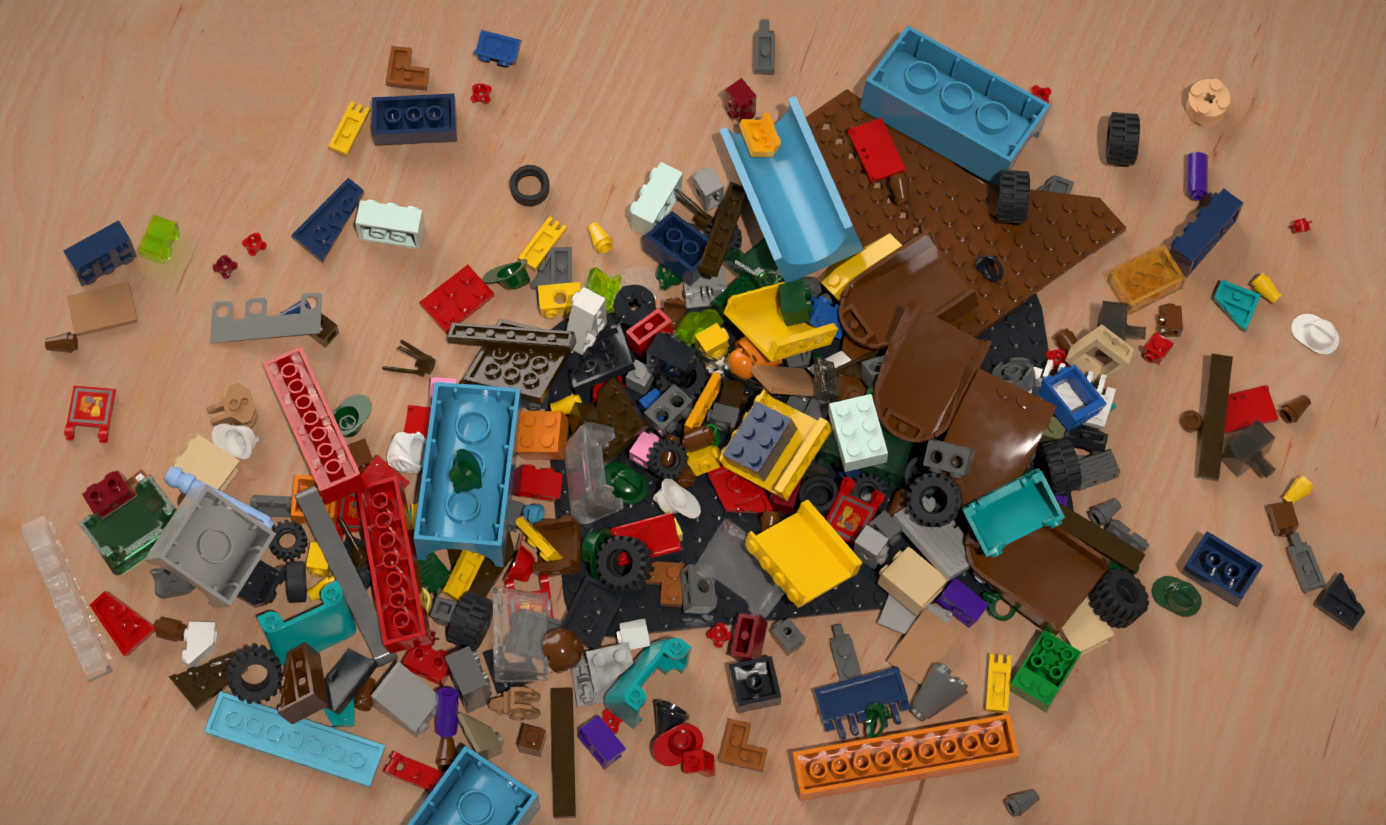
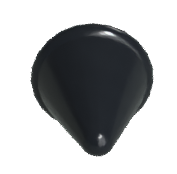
M656 700L657 737L689 719L688 713L680 707L665 700Z

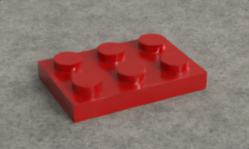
M467 264L422 299L419 304L443 332L448 334L452 323H462L494 298L495 293Z

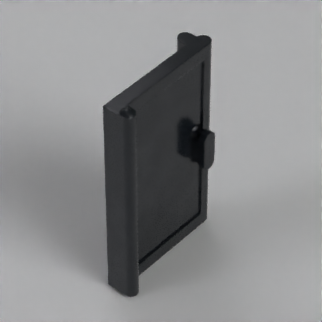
M348 649L324 679L329 704L325 708L340 715L379 666L377 660H371Z

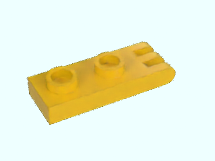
M353 101L350 102L328 145L329 150L348 157L371 111V108L366 107L364 112L361 113L363 110V105L358 104L356 110H354L356 102Z
M551 216L547 218L518 257V260L527 259L526 266L535 272L545 260L550 248L557 244L568 228L566 225H562L557 230L561 224L558 220L551 226L554 220Z
M521 517L517 518V526L529 537L527 542L535 549L538 547L541 550L539 554L547 562L563 559L533 525Z
M462 550L443 592L456 602H459L463 595L469 591L485 556L476 552Z
M990 653L985 711L1008 713L1012 655H1007L1006 663H1002L1003 654H998V662H994L995 656Z

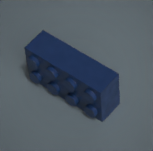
M455 93L372 97V122L375 145L457 141Z
M1224 188L1219 194L1215 192L1212 195L1207 208L1202 207L1196 215L1197 219L1194 222L1190 221L1183 230L1185 233L1181 237L1177 236L1170 245L1172 248L1168 252L1169 259L1167 264L1186 278L1238 220L1244 203Z

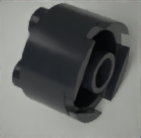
M641 285L623 286L616 294L613 302L616 321L627 331L655 311L656 302L653 293ZM634 306H637L638 308H636L635 311L631 309L634 308Z

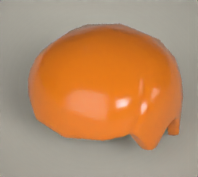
M737 348L728 358V367L732 373L744 380L753 377V374L750 372L753 364L742 353L743 348Z

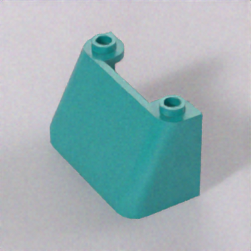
M1040 468L1032 470L961 507L986 557L991 556V558L1002 554V549L1005 545L1043 526H1050L1051 529L1062 524L1061 520L1065 518Z
M338 580L326 585L322 589L321 598L324 605L284 623L282 617L272 611L257 617L270 649L275 653V656H278L281 666H285L287 652L305 642L319 653L351 638L356 633L354 618Z
M680 638L651 642L650 646L645 647L633 661V665L622 674L606 693L604 702L606 708L635 730L642 719L639 716L640 708L646 701V693L642 688L643 685L657 669L665 675L672 670H678L682 674L688 667L692 646Z

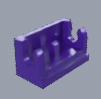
M954 578L935 600L944 609L953 612L952 615L968 628L978 621L989 605L957 578Z
M599 715L579 729L577 738L604 770L621 758V754L626 750Z

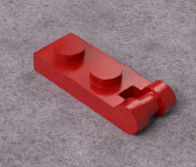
M392 751L389 757L391 759L389 765H386L383 771L391 777L429 792L433 791L445 774L443 771L407 758ZM399 763L404 765L402 772L396 769Z

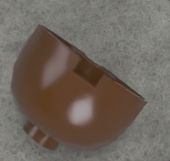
M561 628L548 631V634L544 635L543 652L545 656L549 655L551 662L548 665L554 672L558 674L575 668L579 664L584 645L582 640L573 631Z

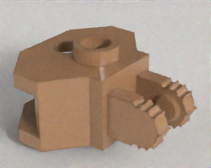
M240 383L230 385L226 397L221 398L222 402L207 408V413L209 414L225 411V414L211 419L210 422L213 426L229 422V425H246L252 429L258 418L250 390Z
M511 687L507 692H504L503 697L490 700L489 707L490 710L496 711L497 714L507 715L515 721L538 719L541 711L534 709L532 703L538 702L541 694L532 688Z

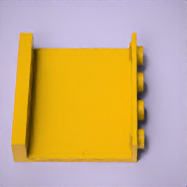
M786 282L733 295L728 299L724 314L771 362L830 345L838 330L833 323L818 328L808 322L790 325L789 327L786 326L781 313L779 284Z
M763 389L762 393L755 398L754 404L757 401L791 418L798 428L765 482L731 466L722 455L727 447L722 449L718 460L729 471L787 501L832 431V428L825 419L820 417L817 421L770 396L766 389ZM747 412V413L744 415L743 420H742V423H743V421L745 420V418L747 417V415H748L749 412ZM736 429V430L733 432V434H732V436H731V440H732L733 437L735 436V434H736V432L738 431V429Z
M809 500L801 503L796 514L762 533L755 535L750 531L744 543L748 552L754 555L761 567L771 575L774 582L787 594L788 599L794 602L798 608L855 576L862 565V561Z

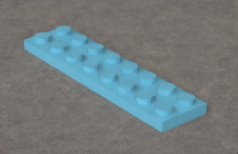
M220 691L205 728V734L371 788L386 748L385 745L307 719H302L292 725L280 716L276 709L255 702L247 704L245 699L242 702L238 697Z

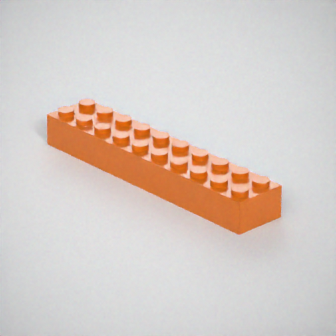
M1010 714L792 753L800 801L1017 763L1019 758Z

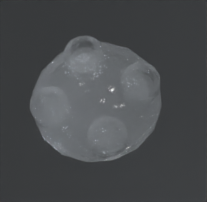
M635 266L624 270L618 280V292L625 285L644 286L653 293L654 298H656L659 292V281L656 279L653 270L649 267Z

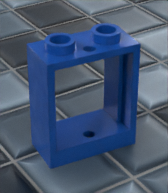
M1076 364L1069 368L1063 367L1054 377L1051 375L1047 376L1042 380V386L1037 392L1043 400L1057 406L1054 414L1068 432L1097 416L1107 404ZM1068 381L1087 405L1075 413L1070 410L1054 390V388Z

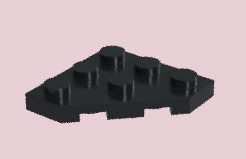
M620 323L601 330L596 336L597 341L592 347L589 346L580 358L582 361L577 368H573L570 372L571 381L576 393L636 369Z

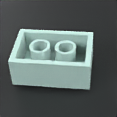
M660 162L657 168H653L649 176L650 181L647 185L644 184L639 193L640 198L637 202L634 201L629 210L631 213V229L644 236L672 210L679 198L675 189L678 188L681 192L683 191V172Z
M360 200L355 222L359 240L421 249L425 231L422 210L414 206L400 207L395 203L381 204L375 200Z
M869 394L830 403L828 413L844 471L847 472L886 463L888 452L872 395Z

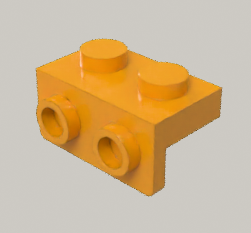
M764 113L760 120L742 119L739 126L750 156L773 157L780 147L781 141L770 114Z

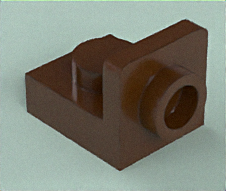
M676 297L665 298L663 312L672 320L673 330H682L686 302Z

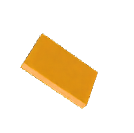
M713 372L684 424V433L701 426L720 392L721 374Z

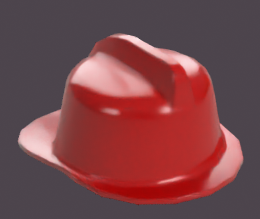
M524 533L519 538L512 563L503 581L508 577L526 583L533 573L532 564L535 563V558L530 551L521 545Z
M684 723L662 733L653 744L654 758L663 766L672 767L683 762L684 752L700 750L703 747L704 739L702 732L692 724Z

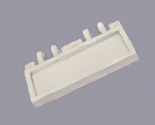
M1052 360L1047 361L1042 378L1040 377L1043 369L1034 367L1036 380L1029 393L1041 398L1037 392L1042 386V380L1050 375L1053 368ZM1061 363L1059 365L1058 371L1065 367L1066 364ZM1089 371L1087 376L1090 383L1094 379V372ZM1102 374L1098 389L1096 390L1107 404L1097 416L1086 421L1083 425L1102 430L1105 429L1116 389L1107 387L1105 395H1102L1107 375ZM1068 381L1054 388L1073 413L1087 406Z

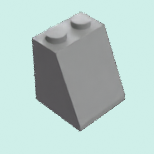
M399 662L396 663L371 695L375 709L416 738L420 733L424 734L430 726L429 721L433 716L436 717L437 693Z

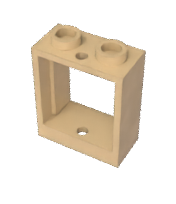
M1101 325L1070 347L1066 362L1071 366L1076 364L1086 377L1089 371L1094 372L1093 382L1099 385L1102 374L1107 375L1108 379L1130 363L1134 348ZM1096 346L1113 360L1102 367L1085 353Z

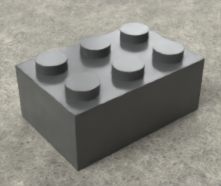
M468 646L445 656L449 677L455 689L459 692V698L466 713L489 704L490 695H492L490 680L486 671H482L481 661L477 652H472Z

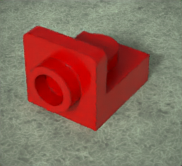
M1156 332L1148 344H1145L1141 354L1144 355L1148 362L1160 365L1174 343Z
M704 749L684 752V773H699L705 777L715 776L714 754Z

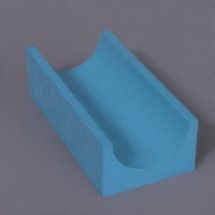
M907 25L866 80L860 104L862 111L877 119L882 118L885 124L997 187L999 186L1002 170H1012L1016 160L1031 137L1035 136L1038 138L1040 136L1050 108L1049 103Z
M796 96L788 99L789 107L786 114L774 125L781 145L773 157H751L743 134L734 133L728 127L720 129L722 138L768 247L786 283L801 279L864 250Z
M435 382L414 533L417 560H426V557L434 551L460 549L484 555L492 560L495 566L504 567L514 471L517 461L516 451L520 414L522 411L520 388ZM465 449L469 451L478 461L481 468L482 488H474L467 493L460 492L457 494L454 492L449 472L455 464L457 450Z
M465 746L408 825H529L540 809L539 796Z

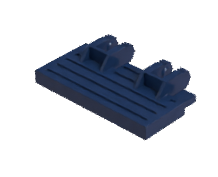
M899 667L814 689L826 733L835 730L833 723L835 720L841 740L846 739V732L842 721L848 719L854 737L859 736L854 715L857 714L859 724L864 723L868 716L867 708L875 702H881L885 707L891 708L896 725L901 724L896 704L899 703L901 712L911 710ZM886 719V722H885V728H888V720H887V719Z

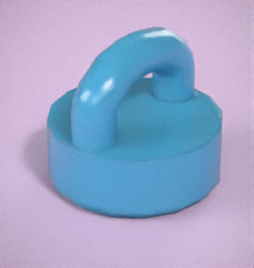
M534 503L523 508V515L531 525L544 519L545 509L542 504Z

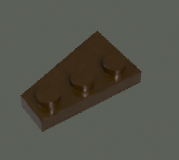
M236 653L226 654L210 660L209 663L189 668L187 669L188 671L173 674L169 678L197 711L219 694L220 691L229 686L227 665L230 664L231 656H235ZM248 668L243 671L242 675L248 671Z

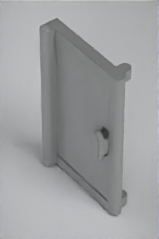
M889 594L877 624L906 635L921 613L916 616ZM931 603L926 607V609L944 622L949 623L953 612Z

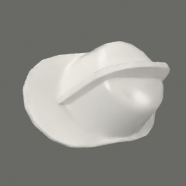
M1303 314L1295 318L1291 325L1293 336L1314 352L1326 355L1337 349L1339 335L1331 322L1313 314Z
M219 424L212 430L213 443L233 457L240 459L249 458L256 443L260 440L259 436H256L251 428L246 425L232 426Z
M664 479L662 488L653 497L654 501L665 513L672 511L673 514L680 512L684 516L694 519L701 513L700 505L696 498L672 479Z

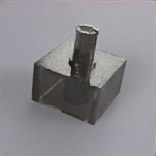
M1102 302L1097 328L1103 325L1123 341L1126 338L1145 340L1146 326L1127 325L1128 303ZM1096 347L1095 356L1109 357Z
M1257 419L1226 445L1221 461L1237 478L1253 465L1256 466L1265 478H1268L1275 472L1276 468L1264 456L1269 453L1275 437Z

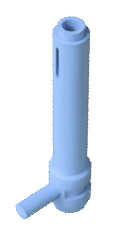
M171 466L164 478L168 486L178 488L179 492L185 495L190 488L207 485L250 516L264 522L262 524L270 530L275 522L271 520L272 517L196 479L195 475L183 472V469L178 466L176 468Z

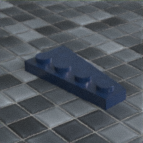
M348 177L291 235L292 238L323 263L364 195V190Z

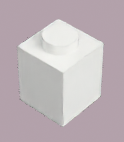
M645 618L620 623V631H617L619 644L629 642L630 650L650 646Z

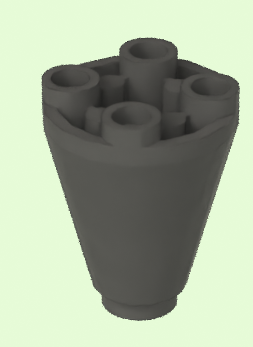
M943 662L939 665L935 663L932 666L912 704L914 707L910 711L922 722L926 719L929 720L968 693L966 690L968 685L959 677L954 679L949 674L952 671Z

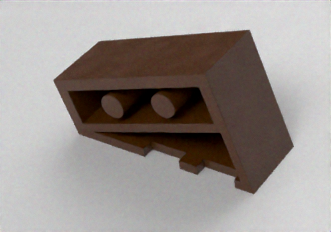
M306 642L288 651L283 675L286 678L285 686L281 688L280 693L283 696L282 704L278 707L277 713L293 725L324 709L329 704L320 654Z

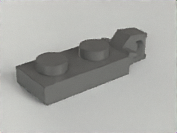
M761 19V30H756L754 74H775L774 31H769V19Z
M1298 532L1291 534L1288 538L1291 546L1288 548L1289 557L1304 593L1325 587L1326 583L1311 546L1307 542L1302 543Z
M842 624L833 626L835 638L830 639V647L840 682L862 677L850 634L844 635Z

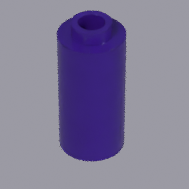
M1193 152L1187 155V196L1192 200L1199 201L1208 195V155L1202 152Z
M441 688L437 691L435 732L441 738L452 737L457 734L459 692L454 688Z

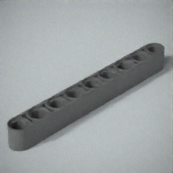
M315 485L295 494L296 500L335 580H338L370 653L379 664L378 668L398 659L396 653L390 654L383 645L379 616Z

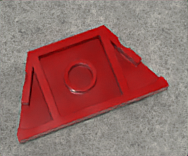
M720 461V468L707 472V476L725 512L763 513V511H773L762 487L724 468Z

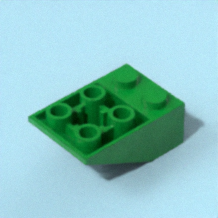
M1044 630L1011 682L1009 691L1047 713L1082 652Z

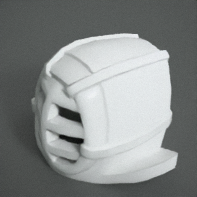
M420 432L416 434L396 433L387 454L389 465L399 473H419L424 466L427 440L424 438V435Z

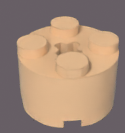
M1205 79L1197 82L1191 87L1186 102L1187 116L1192 122L1201 124L1203 127L1218 125L1225 117L1230 104L1229 91L1218 79Z

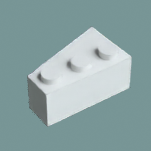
M585 287L582 288L580 293L576 292L572 298L571 303L573 304L567 326V331L575 332L577 343L573 350L581 355L585 353L589 346H593L597 334L607 324L606 299Z

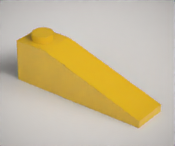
M889 233L864 247L863 251L831 265L818 278V281L841 303L843 291L855 277L902 247V245Z

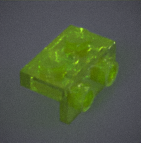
M595 267L590 269L585 288L606 299V313L614 309L613 302L620 290L622 277L616 275L611 278Z

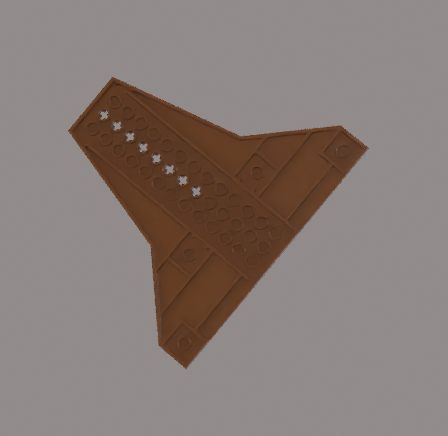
M846 89L806 117L862 247L868 246L889 233L903 246L920 235L918 232L913 233L914 227H920L922 233L929 229L936 247L969 290L973 288L976 293L979 305L950 323L952 326L975 338L1023 305L1030 297L1092 253H1096L1126 231L1127 227L1099 197L1030 189L1028 213L1024 224L998 222L996 217L997 186L982 184L944 156L885 124L906 168V177L909 178L910 203L899 206L889 185L890 177L871 183L867 173H861L864 166L847 130L852 126L854 128L877 119L860 109L861 98ZM824 124H830L832 130H823L822 128ZM836 139H843L844 145H841L840 143L835 144ZM850 153H855V154H857V156H856L857 159H856V160H854L853 158L848 159L849 154H850ZM875 183H882L883 189H875ZM889 197L895 198V203H896V204H893V203H889V204H888V203H887L888 198H889ZM902 212L908 213V218H909V219H906V218H902V219H901V218H900L901 213H902ZM984 255H996L1003 267V278L998 282L985 279L983 272L977 271L975 267L976 259ZM990 263L992 272L998 276L999 268L997 264ZM844 332L842 351L851 361L877 350L857 344ZM862 380V381H860V382H861V384L866 388V391H865V393H864V396H865L866 393H867V389H868L869 387H868V386L865 384V382Z

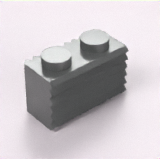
M1111 449L1105 450V452H1093L1088 457H1084V455L1077 456L1082 475V484L1079 491L1119 477L1120 468Z

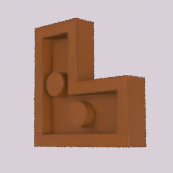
M391 46L386 86L427 90L430 69L410 66L412 48Z
M652 563V567H655L654 572H650L649 575L652 577L650 580H645V582L650 585H662L660 606L682 607L680 571L685 568V563Z
M729 719L720 763L763 772L768 749L747 745L751 724Z

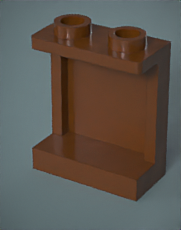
M569 515L561 516L560 519L544 518L541 522H535L534 528L556 549L563 559L547 562L538 553V563L532 564V572L539 577L544 574L554 577L580 573L581 523Z

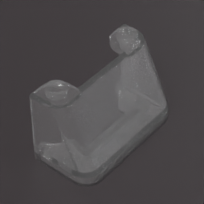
M593 422L580 426L564 445L571 516L586 525L624 509L623 499H616L612 494L614 487L606 485L602 449L609 446L607 441L615 438L614 428Z
M725 518L695 565L696 573L704 579L714 577L745 599L750 606L748 608L750 612L766 618L785 592L774 582L771 575L761 567L754 555L748 552L744 545L748 533Z
M502 587L493 588L495 682L548 681V673H552V669L548 665L551 660H548V657L544 655L543 637L547 634V612H551V599H547L546 594Z

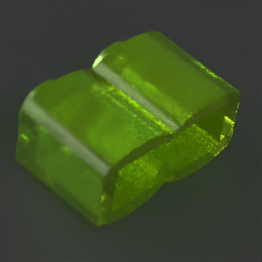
M153 215L146 233L138 248L139 256L160 264H164L166 259L169 260L172 254L171 245L180 236L177 222Z
M707 309L701 313L689 312L674 333L678 338L684 340L687 343L686 345L695 343L696 334L716 323L720 327L724 321L716 310Z

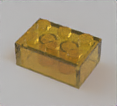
M1162 245L1110 271L1107 282L1127 315H1130L1182 289L1186 278L1166 246Z

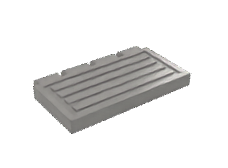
M925 496L923 497V505L927 511L939 513L942 510L940 504L933 497L929 499ZM908 506L894 514L893 519L902 528V531L947 582L971 568L965 545L967 535L959 526L955 529L953 528L956 525L954 520L943 527H929L917 522L909 513Z

